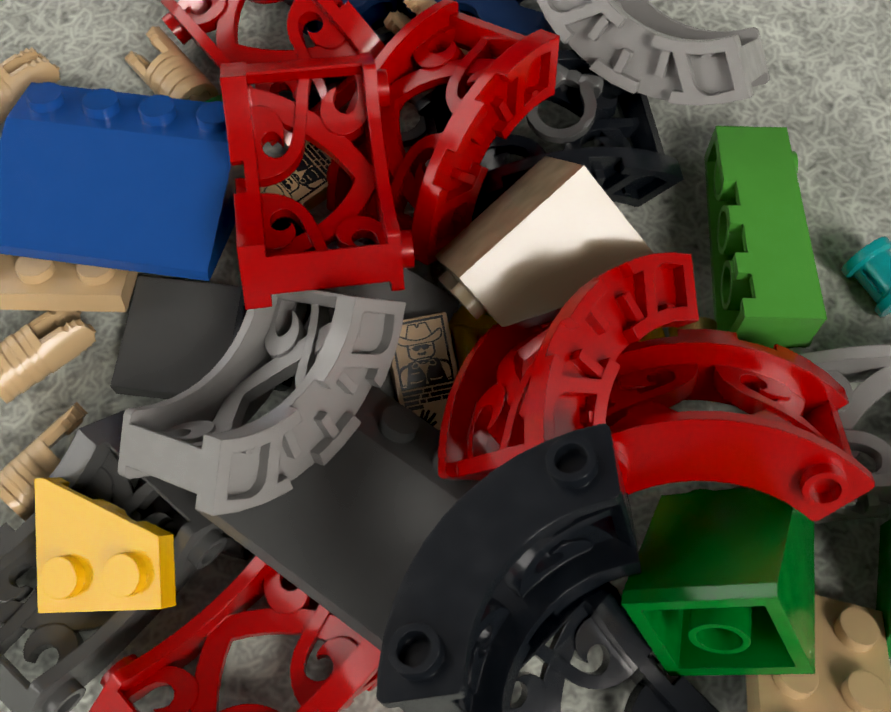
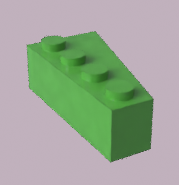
M715 126L704 161L713 308L717 330L736 332L739 340L760 344L772 349L775 344L786 348L809 347L813 337L827 320L797 178L798 156L796 151L791 149L787 127Z

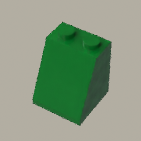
M748 487L714 491L695 489L688 493L661 495L639 549L642 573L628 577L623 589L621 604L668 675L815 674L814 521H811L786 502Z

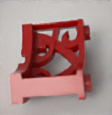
M246 0L160 1L169 11L161 19L183 45L192 39L219 69L222 63L246 62V64L349 56L368 52L371 53L375 60L385 47L384 43L349 1L343 4L342 0H294L287 17L288 36L294 50L259 49L238 44V25ZM248 0V1H251V2H254V3H258V4H271V3L281 2V1H284V0ZM312 20L323 22V27L320 31L315 33L307 31L315 45L314 47L307 48L303 36L304 26ZM217 29V31H216V43H217V46H216L215 43L207 36L206 33L211 32V31H214V30ZM352 75L336 87L337 99L335 101V108L337 110L352 99L356 92ZM324 78L312 80L321 101L310 111L320 116L321 102L329 91ZM298 80L255 84V89L265 90L274 94H278L282 90H289L296 101ZM284 130L285 145L289 148L293 133ZM269 141L272 147L278 143L276 141Z
M442 0L419 13L402 27L374 60L376 70H387L390 107L380 108L384 147L400 230H411L414 259L425 265L433 263L437 260L434 255L472 222L477 197L489 170L481 166L480 163L494 138L498 136L506 140L517 124L534 107L555 94L560 35L539 29L525 36L458 12L459 4L457 1ZM460 48L465 49L469 52L465 55ZM448 83L446 87V102L453 115L449 119L443 133H435L423 137L406 153L400 132V111L406 101L417 94ZM357 92L353 95L346 113L354 110L357 104ZM364 131L360 137L351 143L369 162ZM331 159L326 175L328 182L327 209L333 212L347 196L354 181ZM430 159L429 164L426 167L425 163ZM372 197L361 216L377 220L374 198ZM407 201L415 209L413 218L403 213Z
M370 52L349 56L246 64V62L222 63L219 78L231 166L244 165L245 178L235 179L236 194H233L236 248L245 310L272 307V294L389 282L391 292L405 290L403 269L414 268L415 259L411 230H400L387 168L380 108L390 107L387 70H376V64ZM352 75L357 92V104L353 111L341 113L335 108V101L337 99L336 87L329 90L321 102L320 116L309 110V95L313 79ZM298 80L296 102L265 90L249 87V84ZM284 130L293 133L290 146L283 156L273 158L265 154L263 147L267 142H279L282 148H284ZM364 131L369 162L351 143L360 137ZM306 140L332 158L354 181L342 203L319 224H316L311 213L299 202L280 194L262 193L261 189L262 187L275 185L285 180L297 169L304 155ZM373 196L377 220L361 216ZM290 217L299 224L304 233L296 236L293 223H291L289 228L281 231L275 230L271 226L279 218ZM360 238H369L376 244L357 246L354 241ZM336 240L339 248L328 249L327 245Z
M665 252L634 258L595 276L580 287L562 308L506 327H501L498 323H495L478 340L467 355L449 393L440 430L438 447L439 477L442 479L482 480L490 472L518 454L547 440L578 429L605 424L609 396L620 369V365L616 360L629 344L641 340L656 328H679L699 321L692 254Z
M677 329L678 336L637 341L629 344L618 356L616 362L620 365V369L609 396L605 424L611 430L623 483L628 495L653 486L675 482L714 481L730 483L769 494L786 502L811 521H819L875 487L872 473L853 458L838 413L840 408L849 403L845 389L822 368L788 348L775 344L772 349L760 344L739 340L736 332L712 329ZM683 400H703L736 406L748 414L725 411L678 412L669 407Z
M255 556L220 595L179 630L140 657H137L136 654H130L115 663L103 675L100 681L103 689L89 712H140L133 703L161 686L172 687L174 699L166 707L153 709L155 712H279L271 707L260 704H240L219 711V693L226 658L233 641L248 637L280 634L301 636L294 649L290 666L291 686L301 706L296 712H340L342 709H347L354 702L353 699L365 690L371 692L377 686L381 651L323 606L319 605L316 610L307 609L311 597L299 588L294 591L284 589L282 587L283 576ZM265 594L271 608L247 611ZM320 640L325 643L318 650L316 657L318 660L322 658L330 659L333 662V670L326 679L314 681L307 677L306 666L316 642ZM200 654L194 677L182 668Z

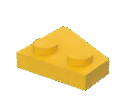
M60 477L34 479L38 613L153 610L176 606L174 534L148 521L137 522L131 519L124 509L104 499H91L69 488L70 482Z

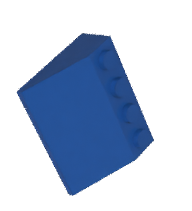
M31 82L7 115L0 138V254L210 281L236 223L233 194H236L235 179L245 178L244 165L231 166L223 102H202L176 99L166 95L149 96L115 92L105 88L87 89L60 86L52 82Z

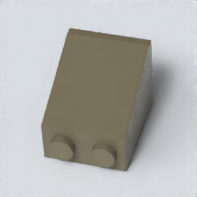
M544 156L436 253L434 257L447 270L438 278L439 281L476 320L484 313H487L501 327H506L562 308L580 287L595 276L634 258L653 254V252L584 165Z

